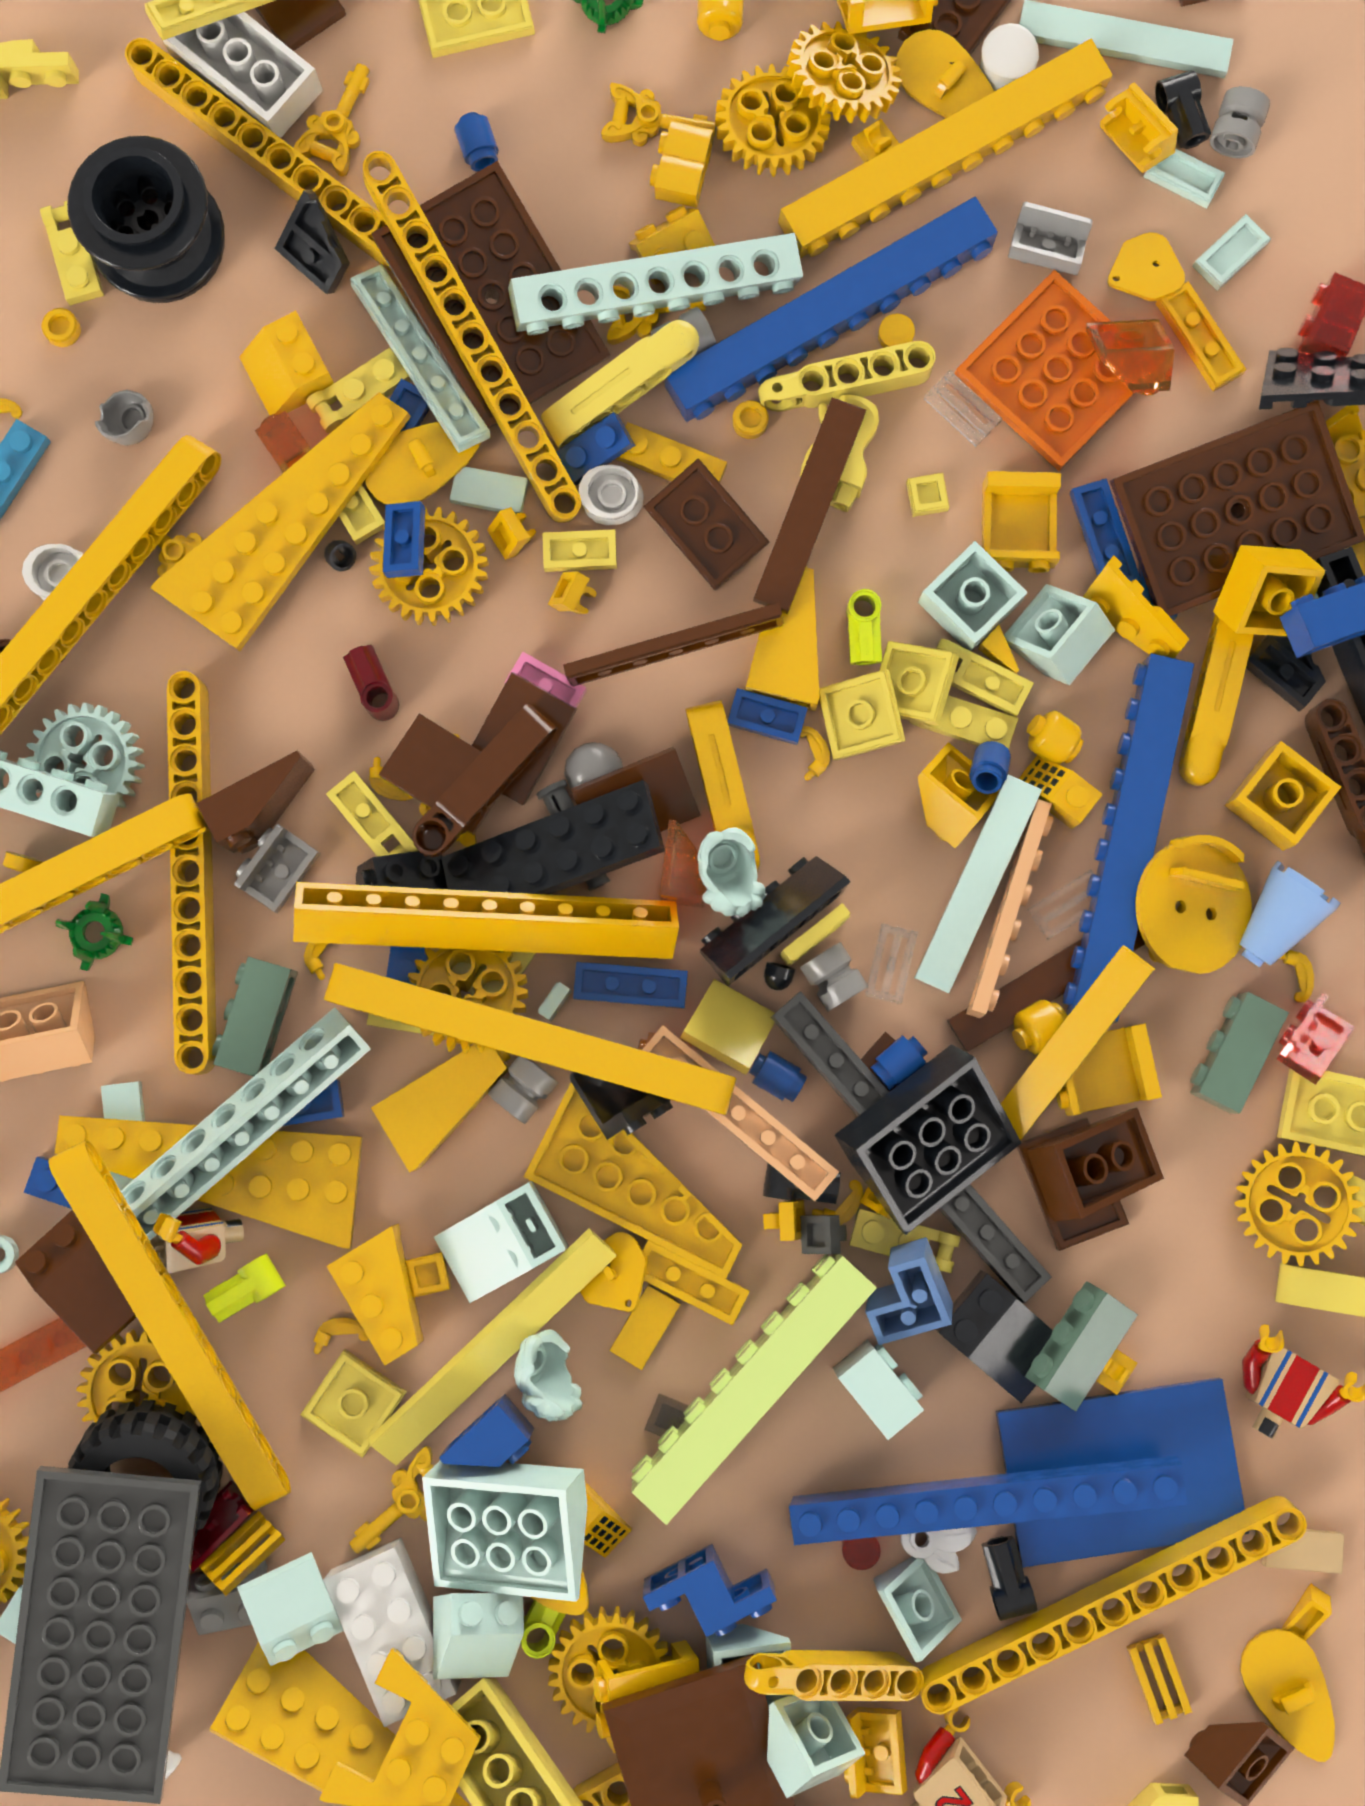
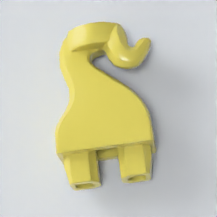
M850 394L841 395L839 400L866 409V413L830 504L844 512H848L855 499L861 495L867 476L863 453L875 436L879 424L877 406L868 399ZM824 403L818 405L819 421L821 424L827 411V406ZM813 444L808 449L804 461L802 463L800 477L805 468Z

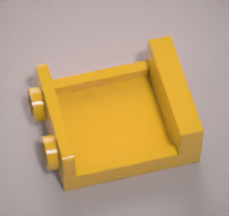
M987 472L982 482V548L1007 572L1013 571L1014 568H1028V571L1031 573H1046L1050 571V568H1055L1059 562L1060 552L1057 551V493L1061 488V473Z

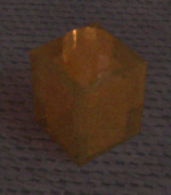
M286 411L279 415L273 414L262 421L260 427L255 430L283 473L311 450Z

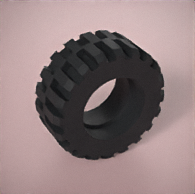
M143 1400L141 1405L135 1407L134 1402L120 1404L117 1412L114 1409H109L101 1414L98 1421L93 1422L85 1431L68 1463V1468L111 1472V1464L125 1458L138 1457L159 1463L170 1472L173 1478L200 1480L201 1489L195 1530L196 1538L198 1530L203 1529L210 1516L222 1477V1463L218 1460L219 1454L213 1444L209 1443L210 1439L203 1427L195 1424L197 1417L189 1411H186L184 1415L175 1411L177 1405L166 1402L164 1407L155 1406V1400Z

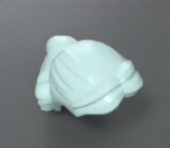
M736 827L727 828L722 832H709L702 841L697 855L699 875L707 888L702 899L706 904L711 905L714 911L721 912L727 917L733 915L743 917L750 910H757L763 905V900L766 896L764 884L757 882L755 844L744 831Z
M551 1329L530 1335L522 1341L515 1362L514 1377L517 1387L523 1393V1406L527 1410L534 1412L537 1418H545L549 1422H556L558 1420H566L572 1416L575 1411L582 1408L583 1403L580 1400L582 1394L581 1387L572 1383V1376L566 1366L570 1346L556 1331Z

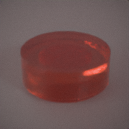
M876 1537L843 1540L841 1545L844 1560L850 1567L856 1570L870 1569L879 1560L881 1550Z

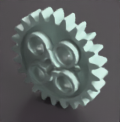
M83 703L81 710L76 705L68 704V715L59 709L54 710L56 721L43 718L42 721L46 730L44 732L33 730L34 735L39 740L37 743H27L26 746L34 751V756L26 757L25 759L41 763L40 770L51 773L52 768H56L59 762L63 761L64 771L75 774L73 781L85 784L86 779H91L107 784V792L120 795L117 807L125 808L126 804L122 798L124 794L133 797L136 795L129 786L131 783L142 782V779L134 775L135 770L145 768L144 764L135 761V757L144 753V749L132 746L140 737L134 733H127L131 724L124 720L119 722L121 716L119 713L114 711L108 713V708L97 705L94 709V706L88 703ZM83 730L84 739L80 745L76 746L75 737L79 731ZM112 749L113 759L109 765H105L104 756L108 750ZM82 760L87 763L86 767L82 764ZM40 783L36 788V793H41L42 795L43 786ZM75 794L69 800L71 810L75 808L77 803Z

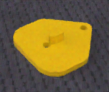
M1149 232L1126 240L1123 243L1107 282L1114 289L1148 301H1157L1178 293L1184 285L1185 273L1168 240L1159 233Z
M617 1232L604 1240L617 1256L610 1262V1267L606 1266L580 1293L587 1303L625 1312H633L639 1304L648 1262L640 1245L632 1235L625 1232ZM629 1300L632 1302L630 1307L627 1306Z

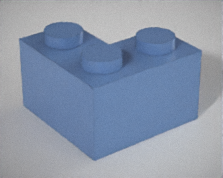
M927 1237L891 1247L888 1269L894 1284L877 1288L867 1299L865 1310L878 1345L952 1325L953 1302Z

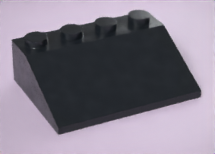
M817 856L809 862L803 857L788 870L791 876L781 885L775 880L765 888L766 896L761 907L755 911L750 910L743 917L739 915L730 916L733 923L724 931L717 927L701 940L705 946L700 949V953L724 983L729 986L842 895L850 880Z
M952 1044L834 1135L850 1163L905 1235L1022 1143L976 1058Z

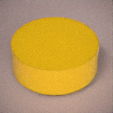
M52 309L42 320L41 328L43 334L57 347H68L74 344L80 336V323L74 314L67 309Z
M895 313L888 315L882 320L879 327V343L885 348L913 342L915 335L914 324L910 318L903 314Z
M754 400L740 403L735 408L732 417V425L735 432L745 439L760 437L768 426V412L761 403Z
M6 851L3 860L4 867L19 872H25L43 863L39 859Z

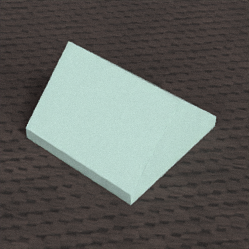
M910 1557L873 1578L882 1601L916 1663L921 1662L962 1621L937 1572L931 1570L924 1559Z

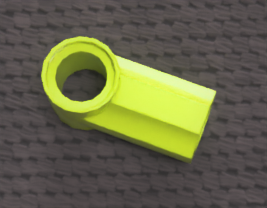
M870 589L856 591L852 594L847 604L846 615L848 619L850 665L863 666L882 663L880 626L882 604L877 593ZM861 600L869 602L873 607V614L867 617L858 615L854 610V604Z
M267 1253L246 1264L237 1271V1275L227 1281L225 1280L203 1295L208 1310L219 1323L253 1302L257 1304L286 1286Z
M535 1600L527 1615L524 1616V1634L520 1644L529 1657L539 1659L549 1655L554 1649L555 1636L566 1614L549 1609ZM535 1628L545 1630L544 1637L539 1642H527L526 1639L531 1630Z

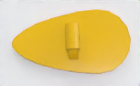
M927 29L916 32L903 42L897 53L895 66L901 68L899 78L902 79V88L920 104L944 118L994 92L988 79L970 54L955 38L943 31Z
M439 422L401 431L365 479L367 489L376 500L385 505L423 501L456 476L469 463L481 443L458 453Z
M1275 1628L1260 1632L1248 1641L1241 1654L1240 1672L1245 1687L1262 1713L1292 1746L1317 1762L1327 1761L1333 1753L1335 1721L1324 1674L1315 1652L1304 1638L1290 1630Z

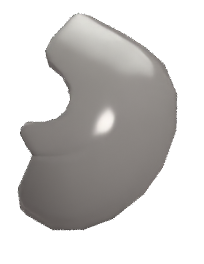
M123 390L113 393L105 403L100 404L101 417L100 421H95V426L108 440L129 446L140 443L149 435L153 425V408L142 394L131 390Z
M596 742L585 743L575 748L566 759L564 775L570 788H573L623 767L618 753L611 747Z

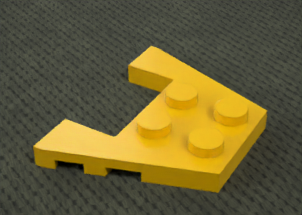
M392 1647L374 1684L410 1701L409 1709L375 1780L337 1762L319 1798L323 1802L350 1806H449L481 1736L428 1684V1681L419 1671L417 1672L404 1659V1656Z

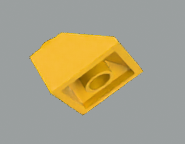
M948 742L917 778L926 825L941 840L948 842L956 848L994 803L999 790L992 794H984L977 791L969 777L972 761Z

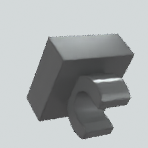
M839 1215L800 1216L802 1254L832 1255L841 1253L840 1241H847L846 1225H840Z

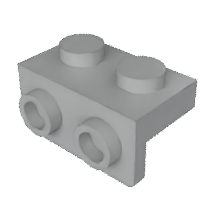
M1024 202L1016 223L1008 257L1023 263H1031L1055 269L1057 272L1077 276L1082 265L1086 241L1093 220L1034 203Z
M279 824L274 829L269 828L263 833L257 844L260 847L252 859L247 858L240 865L236 872L238 879L234 883L235 886L277 914L296 889V882H301L321 854Z
M265 1560L226 1597L202 1571L191 1574L187 1605L198 1635L252 1625L237 1587L266 1574L267 1564ZM241 1563L236 1564L232 1569H230V1570L221 1578V1580L223 1581V1580H224L229 1574H231Z

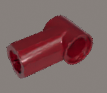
M373 645L359 646L350 650L343 659L358 690L362 705L374 719L379 721L390 720L397 714L400 704ZM377 695H388L385 705L378 708L372 707V701Z

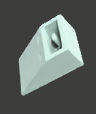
M532 1181L434 1236L437 1245L469 1303L530 1271L569 1247Z

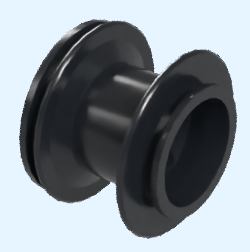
M128 136L115 139L100 146L77 169L68 193L67 212L70 225L77 240L92 255L98 270L109 283L138 300L151 303H169L182 300L196 293L213 277L221 263L225 248V226L222 213L214 197L206 189L205 180L198 166L187 153L161 138ZM158 198L153 204H147L149 199ZM130 209H135L132 215L125 216Z

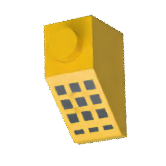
M1038 755L1018 778L1042 789L1038 799L1051 803L1049 812L1071 829L1083 821L1103 795L1074 771L1054 762L1045 761Z
M585 1481L587 1516L584 1544L606 1558L632 1531V1528Z

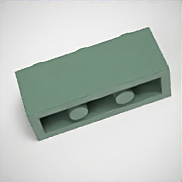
M249 956L246 964L241 963L235 978V984L239 985L235 999L231 998L228 1001L224 1011V1020H227L224 1033L217 1036L213 1045L212 1055L216 1056L213 1065L254 1077L269 1064L298 971Z
M1250 992L1240 993L1237 997L1232 996L1223 1011V1016L1226 1019L1221 1030L1216 1029L1207 1043L1206 1049L1210 1052L1205 1063H1199L1191 1076L1190 1083L1194 1085L1190 1093L1228 1113L1240 1114L1289 1012Z
M1086 1281L1081 1290L1074 1296L1072 1304L1061 1321L1054 1327L1051 1337L1040 1354L1033 1360L1031 1368L1025 1377L1069 1408L1077 1411L1138 1314L1105 1291Z

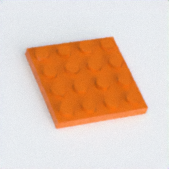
M1054 269L955 370L954 375L1053 467L1060 471L1157 372L1160 365Z

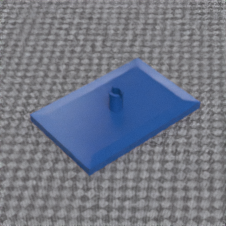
M1219 1377L1119 1392L1118 1395L1112 1393L1085 1397L1077 1411H1074L1060 1401L996 1411L1006 1474L1178 1456L1183 1467L1188 1505L1014 1523L1022 1568L1174 1545L1245 1510L1223 1379Z

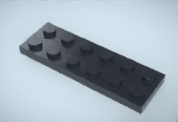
M644 780L450 853L441 857L448 890L550 895L665 852L649 786Z

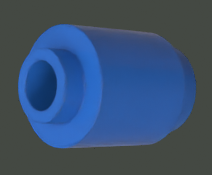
M476 112L463 115L455 125L454 131L465 162L471 166L473 171H480L498 161L499 149L486 116Z
M987 741L976 748L969 777L977 791L984 794L995 793L1001 789L1004 781L1007 780L1011 754L1005 745L995 741Z
M902 1035L875 1058L877 1062L870 1068L880 1081L891 1090L927 1064L923 1057L928 1053L914 1036L907 1040Z
M769 1051L766 1056L760 1053L749 1071L750 1074L754 1075L752 1080L754 1085L782 1101L786 1098L793 1102L807 1079V1076L800 1072L801 1068L772 1051Z

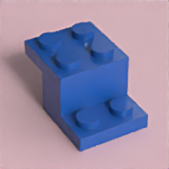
M713 1544L644 1579L643 1599L649 1612L658 1607L660 1611L670 1609L681 1601L680 1596L685 1594L706 1637L714 1633L719 1637L731 1632L737 1627V1621L748 1615H751L752 1618L760 1617L772 1609L771 1603L777 1601L774 1582L767 1568L732 1585Z

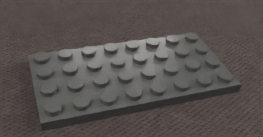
M40 1466L38 1468L1 1757V1792L161 1803L164 1792L201 1489L200 1480Z

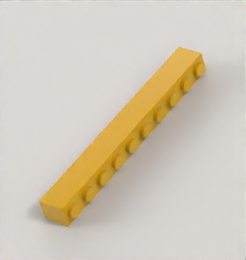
M1091 38L781 208L778 224L784 234L795 233L800 258L808 254L810 257H814L826 250L829 246L828 243L838 237L841 240H845L854 235L860 229L859 226L871 220L872 223L882 220L891 212L890 209L902 203L903 206L913 203L922 195L921 192L931 186L934 189L942 187L952 179L954 173L962 169L965 172L971 171L983 162V157L993 152L995 155L1005 152L1014 144V140L1023 135L1026 138L1036 135L1045 127V123L1055 118L1056 121L1065 119L1081 103L1086 101L1089 105L1096 102L1106 93L1105 88L1113 75Z
M296 882L293 942L673 959L679 931V920L676 901Z

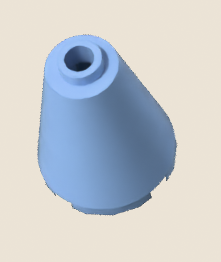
M1279 861L1275 863L1270 871L1239 945L1245 948L1241 955L1259 968L1264 962L1270 966L1335 912L1341 904L1334 897L1328 903L1327 899L1329 897L1323 894L1325 890L1292 868L1288 867L1285 872H1282L1285 867Z

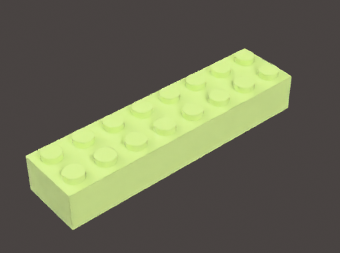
M825 1254L811 1269L815 1274L806 1285L800 1282L786 1297V1300L790 1302L780 1314L776 1310L770 1314L760 1327L764 1331L755 1343L751 1339L745 1342L735 1354L738 1362L730 1371L723 1368L709 1384L712 1391L705 1399L702 1400L698 1396L684 1411L685 1421L680 1427L676 1429L672 1425L658 1440L659 1450L651 1458L646 1454L631 1471L633 1473L631 1477V1492L664 1524L667 1525L877 1289L845 1257L840 1254H833L832 1256Z

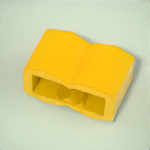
M671 121L668 132L662 131L658 153L663 155L659 165L653 164L650 175V186L655 188V199L697 208L712 152L713 130Z

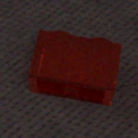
M1335 272L1326 284L1320 282L1311 299V303L1316 306L1312 316L1308 314L1305 316L1297 334L1302 337L1297 349L1300 352L1315 354L1318 351H1330L1337 356L1346 357L1352 347L1365 315V284Z

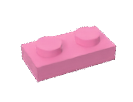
M522 652L511 672H515L577 708L587 691L583 685L571 686L564 674L525 652Z

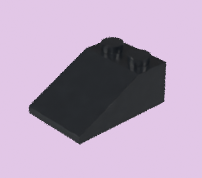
M982 1270L979 1271L953 1303L952 1325L935 1329L1020 1403L1025 1400L1036 1386L1025 1375L1031 1368L1035 1357L1040 1354L1051 1337L1053 1331L1015 1296Z

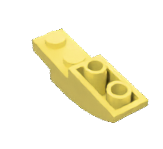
M33 39L0 43V99H8L9 85L18 88H28L31 85L48 84L53 87H63L66 84H79V70L68 52H40Z

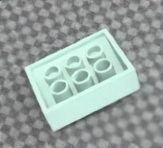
M440 1460L422 1477L434 1586L577 1602L580 1596L587 1516L584 1469L519 1463L511 1464L504 1462L500 1467L443 1464Z

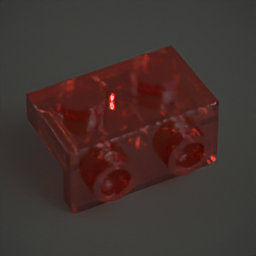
M1324 992L1321 993L1315 1003L1308 999L1295 1017L1302 1022L1298 1028L1290 1024L1278 1042L1284 1048L1276 1058L1315 1085L1355 1028L1322 1007L1329 997Z

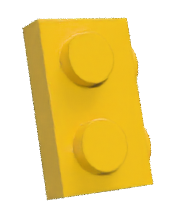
M684 205L668 212L665 215L667 221L655 227L654 223H651L637 230L634 233L636 239L628 243L631 250L637 252L639 258L715 246L699 210L694 208L686 209ZM650 279L652 284L655 285L661 282L658 279Z
M857 1707L846 1716V1719L866 1754L844 1771L845 1782L849 1785L850 1798L859 1799L865 1792L903 1795L908 1790L901 1710Z

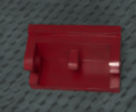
M233 1480L229 1481L217 1494L203 1529L198 1530L197 1536L194 1538L191 1570L193 1572L254 1511Z

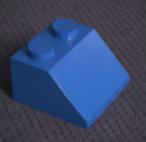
M504 1394L446 1447L439 1459L443 1464L500 1467L507 1460L514 1464L529 1450V1446L532 1443L530 1437L535 1428Z

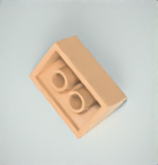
M84 981L0 998V1082L92 1062L95 1033Z

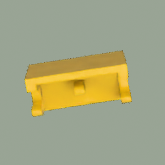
M1135 82L1105 105V109L1108 112H1113L1100 120V128L1142 173L1175 153L1178 128Z

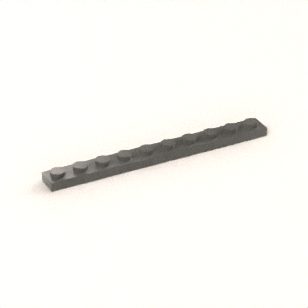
M801 991L771 1016V1019L857 1117L889 1093ZM968 1185L939 1208L942 1214L1021 1303H1026L1052 1278L971 1185Z

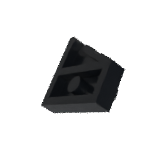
M312 189L303 190L274 249L324 293H335L350 262L316 193Z
M1267 635L1248 657L1246 668L1299 712L1307 706L1326 682L1319 666L1312 660V653L1296 658L1287 636Z

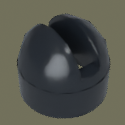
M333 540L325 548L324 557L326 562L337 571L349 570L356 561L357 555L354 547L344 540ZM336 550L344 556L341 561L334 555Z
M767 962L764 970L765 982L773 990H784L792 983L796 969L774 962Z

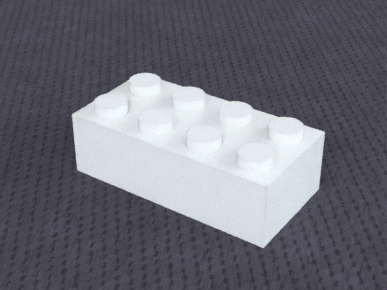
M245 12L163 40L170 56L280 138L323 91L315 68Z
M402 1538L329 1571L323 1581L384 1727L403 1719L411 1704L410 1701L374 1684L392 1647L397 1649L404 1656V1659L417 1672L419 1671L428 1681V1684L444 1700L457 1693L461 1679L433 1680V1612Z

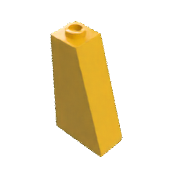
M806 566L788 614L782 612L784 624L781 627L759 633L745 690L808 708L807 710L815 712L819 701L814 569L807 568Z
M473 1044L469 1047L467 1054H464L463 1051L371 1107L409 1173L418 1170L426 1163L489 1093L497 1081L508 1072L509 1066L506 1061L511 1059L509 1053L488 1047H483V1052L480 1053L476 1045Z

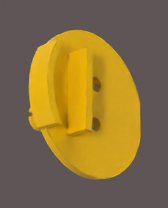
M1211 835L1178 837L1170 840L1169 845L1160 850L1145 867L1136 893V919L1141 936L1148 947L1149 957L1153 962L1162 963L1172 969L1205 974L1226 965L1242 947L1239 943L1251 918L1252 902L1246 877L1238 863L1244 862L1245 855L1231 842ZM1177 901H1179L1181 905L1177 908L1176 911L1175 905ZM1208 908L1212 912V917L1210 920H1208V918L1206 917V911Z

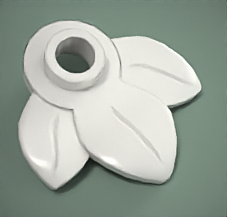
M970 1527L925 1532L927 1540L922 1546H917L915 1543L917 1533L901 1534V1544L910 1556L924 1559L931 1570L942 1574L952 1573L959 1570V1560L956 1552L965 1549L971 1544L977 1529Z

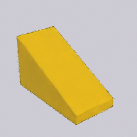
M998 624L982 642L978 650L994 663L1017 674L1019 668Z
M1310 1583L1282 1626V1629L1290 1630L1306 1641L1332 1614L1331 1596Z

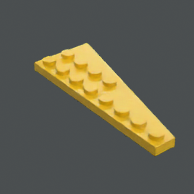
M378 392L158 578L150 588L235 649L241 651L411 417L409 413Z
M59 1115L55 1153L59 1154L88 1140L93 1144L110 1172L135 1179L197 1125ZM276 1131L197 1200L334 1246L352 1249L362 1137Z
M259 1641L210 1727V1732L323 1792L337 1762L375 1780L396 1736L388 1727H384L383 1723L308 1652L303 1650L292 1659L279 1662L270 1667ZM455 1792L449 1806L471 1805Z

